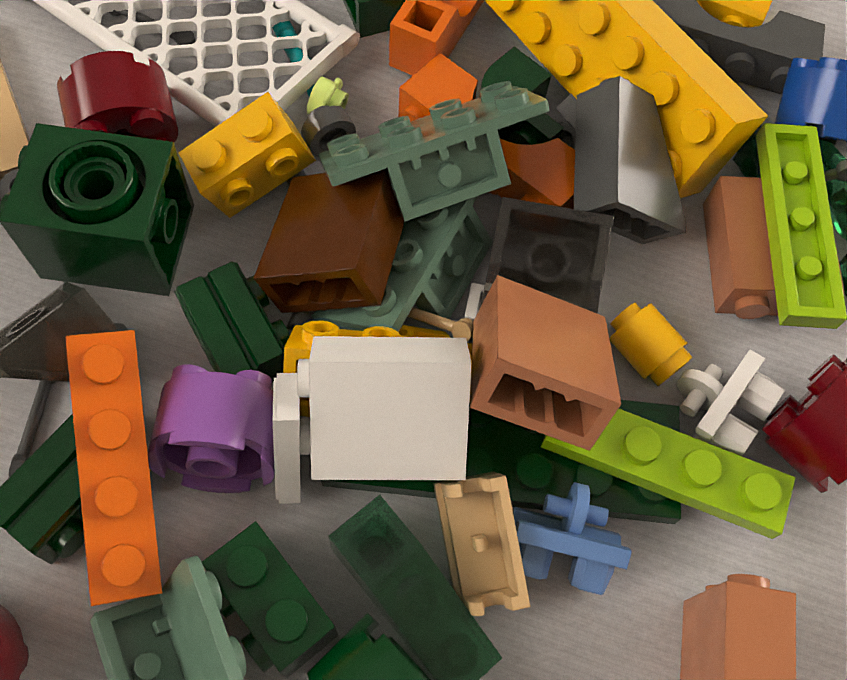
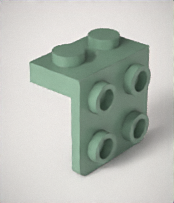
M198 556L181 560L162 587V594L145 596L93 614L90 624L108 680H243L246 674V659L243 649L236 637L228 636L220 614L222 594L219 583L211 571L205 572Z

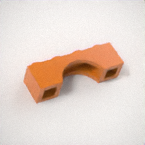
M405 0L390 23L389 66L413 76L437 54L441 53L449 58L484 0Z
M439 53L399 87L398 117L409 116L410 121H414L431 115L429 108L437 103L450 99H460L461 104L474 100L476 98L478 80L446 56ZM559 138L535 145L515 144L500 139L511 184L489 193L499 195L516 208L525 221L532 225L540 226L552 235L574 212L575 150Z
M135 330L65 336L91 606L162 594Z

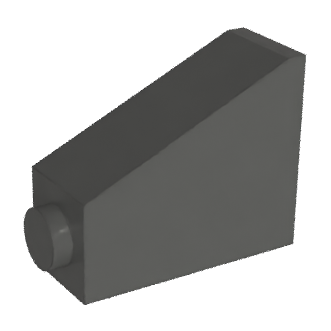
M621 76L606 79L598 86L578 94L576 102L573 216L640 244L686 233V220L654 96Z

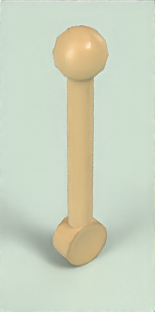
M415 307L412 308L407 316L450 331L454 338H466L467 342L473 338V321L469 318L453 321Z

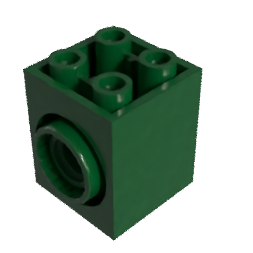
M36 123L29 144L23 146L18 158L19 170L11 191L6 193L1 200L0 223L41 279L169 296L195 206L174 142Z

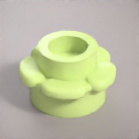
M321 76L310 94L307 114L321 106H340L345 109L349 94L341 90L343 86L342 79L336 78L335 81Z

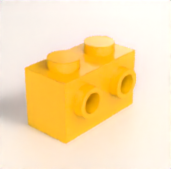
M266 92L178 152L199 193L229 218L316 161L293 121L269 92Z

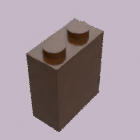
M386 169L337 186L331 185L325 172L292 178L253 278L281 313L381 306L405 222L401 217Z

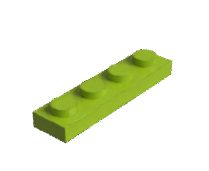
M764 123L756 135L779 325L837 329L847 320V313L817 127Z
M618 408L590 451L545 435L541 445L544 449L770 539H774L783 533L796 477Z

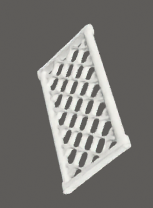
M25 0L27 2L34 1L105 51L131 52L136 62L149 66V59L158 63L165 73L170 96L215 127L266 92H269L285 111L314 85L321 76L325 75L343 57H346L354 50L360 40V34L345 24L337 25L298 0H262L266 3L265 10L254 14L237 13V5L250 0H91L78 3L75 6L70 4L68 0ZM231 4V12L226 16H203V9L206 5ZM197 6V14L193 18L169 19L170 10L174 7ZM163 9L162 18L158 21L135 22L136 12L139 10ZM113 10H128V20L125 23L113 25L108 29L100 24L103 14L113 12ZM292 19L301 25L299 35L287 37L272 36V27L277 23ZM266 26L267 34L264 38L238 39V30L241 27ZM218 28L232 29V37L228 41L204 42V32L206 30ZM197 31V40L193 44L171 46L169 45V37L174 32ZM162 34V43L157 47L147 48L142 52L133 47L135 38L139 35ZM329 42L311 60L308 58L309 48ZM300 48L303 50V59L299 62L278 64L273 61V53L278 49ZM266 51L268 52V61L264 65L240 66L239 55L243 52ZM226 53L233 55V63L228 68L204 69V59L208 55ZM197 57V67L192 71L182 72L176 76L168 70L169 62L173 58ZM294 74L278 90L275 89V79L278 76ZM256 77L269 78V89L266 92L240 93L241 80ZM210 81H233L234 90L230 95L220 96L211 100L203 94L205 84Z

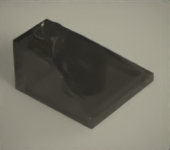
M65 282L0 330V378L70 382L65 336L116 332L120 330L85 288Z

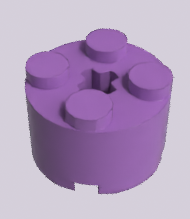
M190 364L175 367L171 379L164 384L161 391L148 449L150 469L165 478L167 468L183 474L182 486L207 492L240 493L250 491L251 481L261 477L263 479V487L271 483L275 475L272 379L268 375L255 370H244L234 375L222 372H208L202 367Z

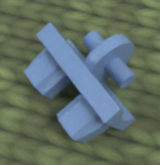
M574 482L567 498L551 494L546 495L543 512L562 516V519L513 507V515L525 576L539 580L547 579L555 551L573 556L568 574V580L572 586L579 590L603 595L613 575L614 568L618 567L627 570L632 551L629 547L621 546V536L619 533L585 525L586 522L605 527L609 514L608 509L589 504L590 488L588 485Z

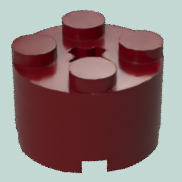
M98 52L76 60L70 65L72 74L65 80L60 76L57 82V91L65 127L174 143L178 138L179 131L165 73L161 66L149 59V66L136 62L131 52Z
M834 354L809 376L808 380L811 382L806 387L809 391L799 401L792 395L786 397L767 417L768 422L762 428L767 434L764 441L820 493L828 491V476L838 485L847 480V359L842 362Z

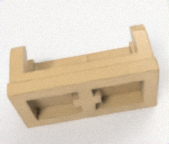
M488 472L468 476L466 480H447L433 483L455 606L457 608L464 607L467 613L472 616L485 615L484 608L493 605H505V608L512 611L531 607L506 475Z

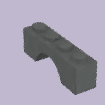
M653 0L732 80L782 95L788 69L791 67L793 58L819 61V58L823 57L825 24L780 10L766 24L756 27H738L714 18L696 0Z

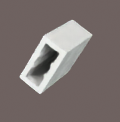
M314 336L309 359H299L297 366V395L300 398H309L310 417H300V455H311V480H466L472 364L466 338Z

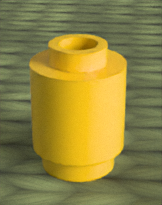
M634 302L610 323L616 331L609 338L610 342L644 380L650 377L657 386H660L693 358L684 348L688 344L687 341L652 303L641 309Z

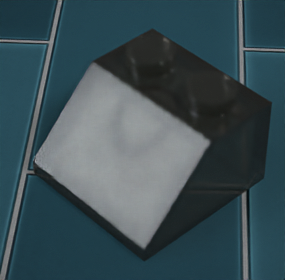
M502 197L481 306L497 275L598 313L614 216Z

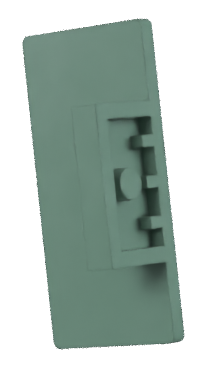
M510 81L499 82L482 88L480 90L481 97L461 104L460 99H450L437 103L429 108L431 115L414 121H410L409 116L385 121L378 126L379 133L359 139L358 134L338 137L327 143L329 150L318 155L332 186H337L386 169L401 217L404 221H408L510 185L511 181L497 130L549 112L548 100L528 91L527 88L512 86Z
M478 196L404 222L381 306L316 310L311 315L313 320L328 321L339 327L359 331L369 327L383 326L399 332L414 304L421 310L450 319L493 242L473 208V204Z

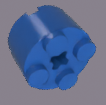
M820 57L819 61L793 58L791 67L788 69L774 124L817 127L818 137L847 142V60L830 57Z

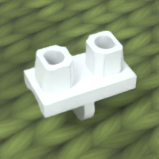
M749 350L724 387L719 382L724 372L717 365H708L704 372L688 369L682 373L677 380V388L685 398L680 405V410L690 417H694L700 408L708 410L696 427V433L693 438L743 456L757 435L758 430L731 415V412L738 405L765 422L785 392V389L776 382L758 372L766 358Z

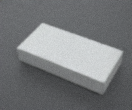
M277 373V378H274L272 420L276 500H279V504L301 503L300 396L297 395V373Z

